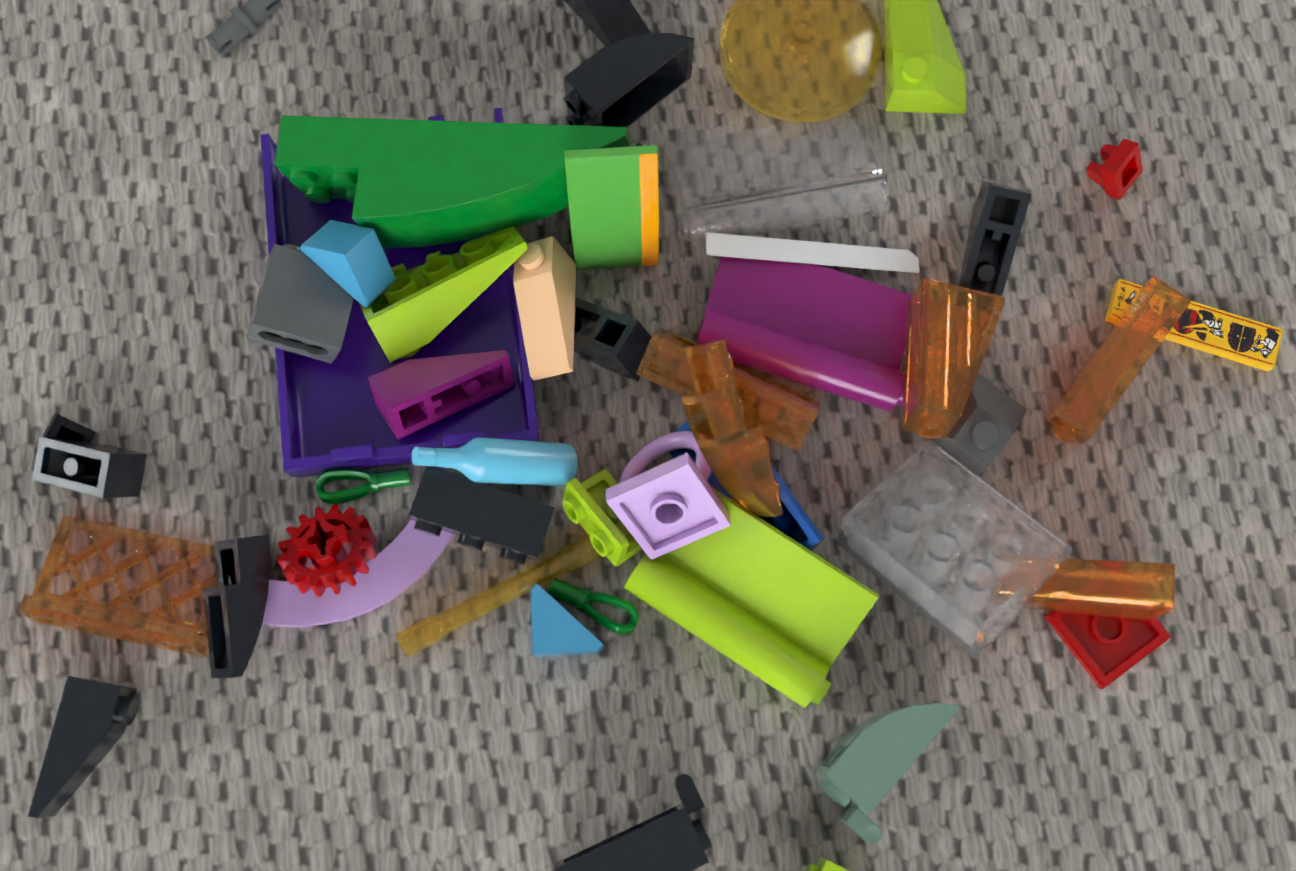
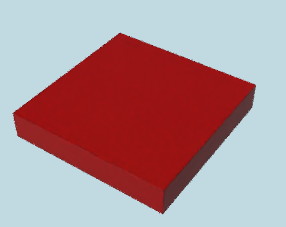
M1116 565L1108 568L1044 616L1099 689L1107 687L1172 637Z

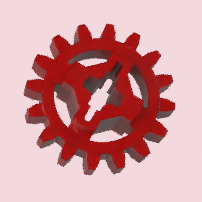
M333 504L329 513H324L320 506L316 507L314 517L310 519L301 514L299 516L301 525L298 528L288 526L285 529L290 539L279 541L278 547L283 554L277 557V561L283 569L282 573L289 584H295L302 594H305L312 588L317 597H321L328 587H331L335 595L340 594L341 584L344 582L355 586L357 582L354 575L357 572L368 574L370 569L365 560L375 559L377 556L372 546L377 543V539L364 515L358 516L353 507H349L342 513L338 504Z

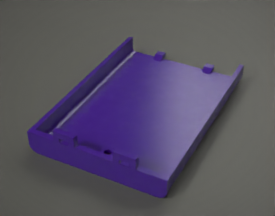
M494 108L495 121L492 123H505L502 108ZM445 116L428 117V120L445 121ZM260 135L268 255H270L274 244L281 246L290 244L301 247L304 242L330 220L357 225L352 219L354 204L346 199H331L329 203H316L306 199L303 193L274 165L277 145L270 135ZM476 238L423 247L386 248L383 251L390 267L404 264L406 269L409 270L424 265L427 262L426 256L438 251H440L441 255L459 253L463 244ZM514 263L430 343L422 346L411 357L399 358L390 363L371 330L359 302L355 299L353 300L341 351L332 364L275 348L283 471L293 477L319 475L328 469L353 468L363 470L413 464L412 451L414 447L459 448L478 437L540 442L534 381L529 373L513 284ZM505 350L509 355L515 386L400 439H397L378 411L368 381V377L407 360Z

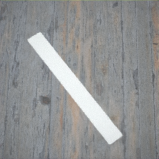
M706 233V254L710 256L909 273L920 272L919 259L909 250Z

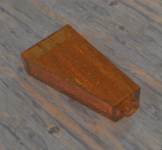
M1152 276L1128 301L1045 419L1046 422L1052 425L1051 432L1069 444H1073L1076 441L1081 445L1090 439L1192 300Z
M923 278L908 302L902 430L917 433L924 438H946L963 413L1005 305V297Z
M995 555L988 561V567H981L979 591L980 593L987 594L986 605L1150 620L1174 611L1175 564Z

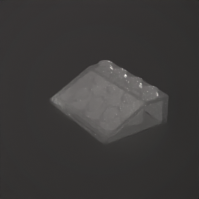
M931 440L925 443L842 517L837 541L838 546L975 660L1010 625L1073 549Z

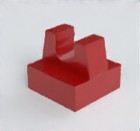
M1123 139L1118 146L1104 144L1100 149V153L1105 163L1097 164L1090 162L1086 167L1088 177L1104 187L1107 195L1121 200L1143 171L1139 143Z

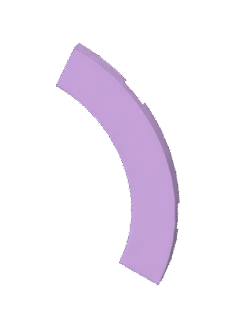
M410 520L393 542L377 554L375 559L366 562L370 569L368 574L357 572L354 575L357 584L351 586L347 582L342 583L340 594L336 595L331 587L326 588L321 597H317L312 588L305 594H302L295 584L290 585L288 581L269 579L268 597L262 624L277 627H313L346 621L368 613L399 596L426 574L446 546L450 544L455 534L442 530L440 537L429 535L414 529L416 521Z

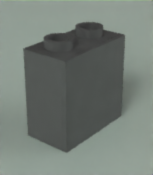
M274 244L266 263L246 339L332 364L341 351L354 298L306 256L299 246Z

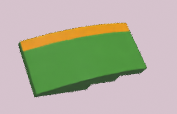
M657 145L564 150L576 270L658 265L659 189Z

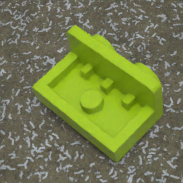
M603 469L581 484L576 478L568 481L562 503L568 518L575 524L579 523L588 533L591 544L596 552L602 557L607 556L611 563L617 567L643 549L606 502V489L618 483L606 469Z

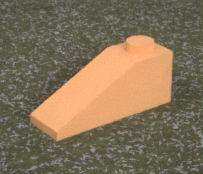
M554 236L527 243L528 250L514 262L513 284L529 373L534 381L573 372L576 263Z

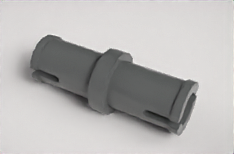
M248 0L240 8L237 6L230 10L232 15L212 33L206 35L205 39L224 58L228 52L249 34L252 37L259 32L257 27L284 5L281 0Z

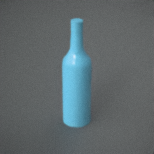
M478 437L459 448L414 447L412 451L413 465L454 468L462 472L469 480L477 483L566 487L567 482L575 478L578 466L576 451L568 443Z

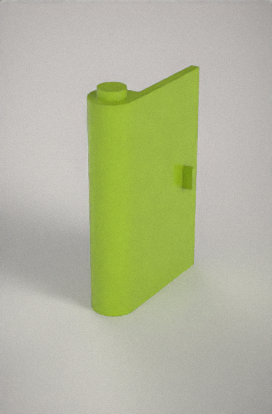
M711 486L729 512L731 526L652 560L645 554L629 577L624 589L801 707L806 708L810 702L818 706L831 686V682L825 679L831 665L875 604L879 594Z

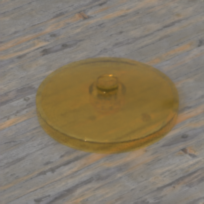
M736 0L723 22L719 53L726 79L733 90L747 104L768 116L780 120L816 122L833 118L848 111L867 94L875 80L880 65L882 42L874 17L860 0Z

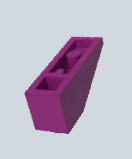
M505 350L407 360L368 377L376 407L397 439L515 386L509 355Z

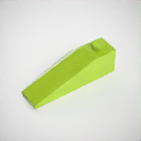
M884 0L885 111L966 114V74L938 0Z
M514 226L468 241L462 245L459 253L453 255H441L440 251L426 256L427 262L424 265L409 270L406 269L404 264L391 267L396 278L395 282L368 308L365 309L360 304L371 330L390 363L399 358L411 357L422 346L430 343L528 250L526 242Z

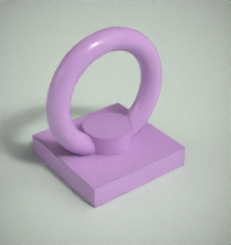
M678 431L650 442L634 455L626 465L619 484L606 489V502L651 560L731 526L729 512L707 482L714 465L713 447L709 440L699 433ZM686 448L692 449L696 453L695 463L688 453H685L643 472L654 460L670 451Z

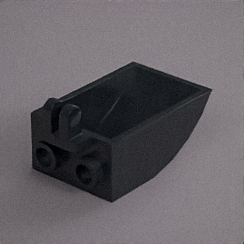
M646 33L626 37L600 49L564 77L566 94L564 102L567 105L568 115L566 120L568 124L610 127L630 126L691 78L694 38L673 33Z
M679 774L674 780V786L682 802L681 804L557 862L552 871H693L709 863L704 851L713 846L699 817L691 821L688 816L705 807L693 779L687 774Z

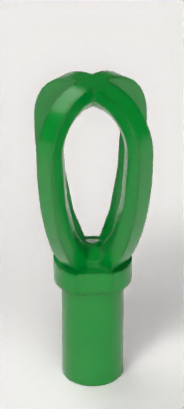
M353 468L328 469L318 475L316 479V492L318 497L328 504L350 502L362 498L371 492H380V489L411 485L409 468L382 472H368ZM333 481H368L367 484L348 490L331 493L324 491V485Z
M557 578L553 580L549 588L548 594L576 606L577 610L585 611L594 621L617 634H630L638 624L640 616L636 607L622 598L605 593H592V591L587 589L582 590ZM590 603H604L627 611L631 615V620L625 625L618 624L598 613L591 607Z

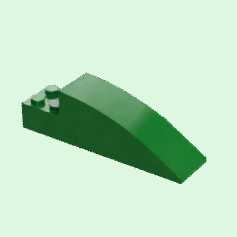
M282 115L274 165L303 193L306 199L312 202L329 203L331 199H346L348 202L353 203L352 219L358 226L374 229L382 249L406 248L464 241L551 216L569 206L564 150L632 147L633 144L627 127Z

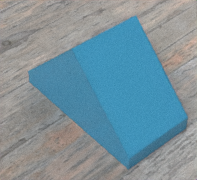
M330 220L300 247V250L365 309L396 280L378 237L372 228Z
M536 583L531 589L533 655L535 657L599 654L604 648V644Z

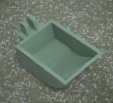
M930 703L893 708L868 718L849 731L814 772L822 780L817 787L836 805L841 804L843 807L850 805L839 820L863 841L871 844L879 842L882 837L881 829L865 814L870 815L962 705Z

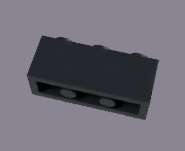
M426 466L408 519L416 521L414 529L423 533L440 537L443 530L458 535L457 543L462 546L482 551L485 544L500 549V558L524 565L526 558L530 560L538 559L555 507L485 483L471 481L467 477L438 467Z

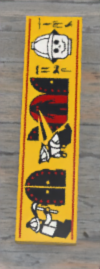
M1118 279L1114 284L1105 321L1265 371L1275 368L1284 330L1123 279Z

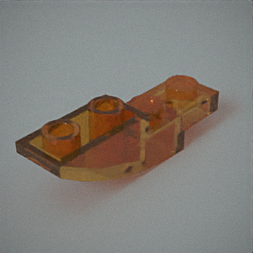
M725 340L686 347L685 350L696 392L682 396L681 400L697 445L720 484L736 503L757 516L777 517L782 515L783 512L779 500L780 489L774 479L770 463L769 444L763 434L761 425L745 426L743 418L744 406L737 393L732 373L733 361L727 351Z

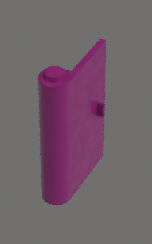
M721 256L696 337L694 350L891 412L895 405L900 407L903 405L909 390V382L904 381V371L899 369L919 297L821 265Z

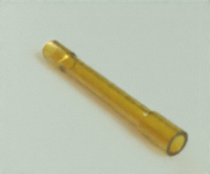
M586 535L562 547L556 554L437 615L428 616L395 634L397 641L406 657H409L442 640L447 634L530 592L536 583L542 586L602 556L592 546L590 536Z

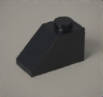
M39 436L32 480L101 498L140 497L147 454L111 445Z

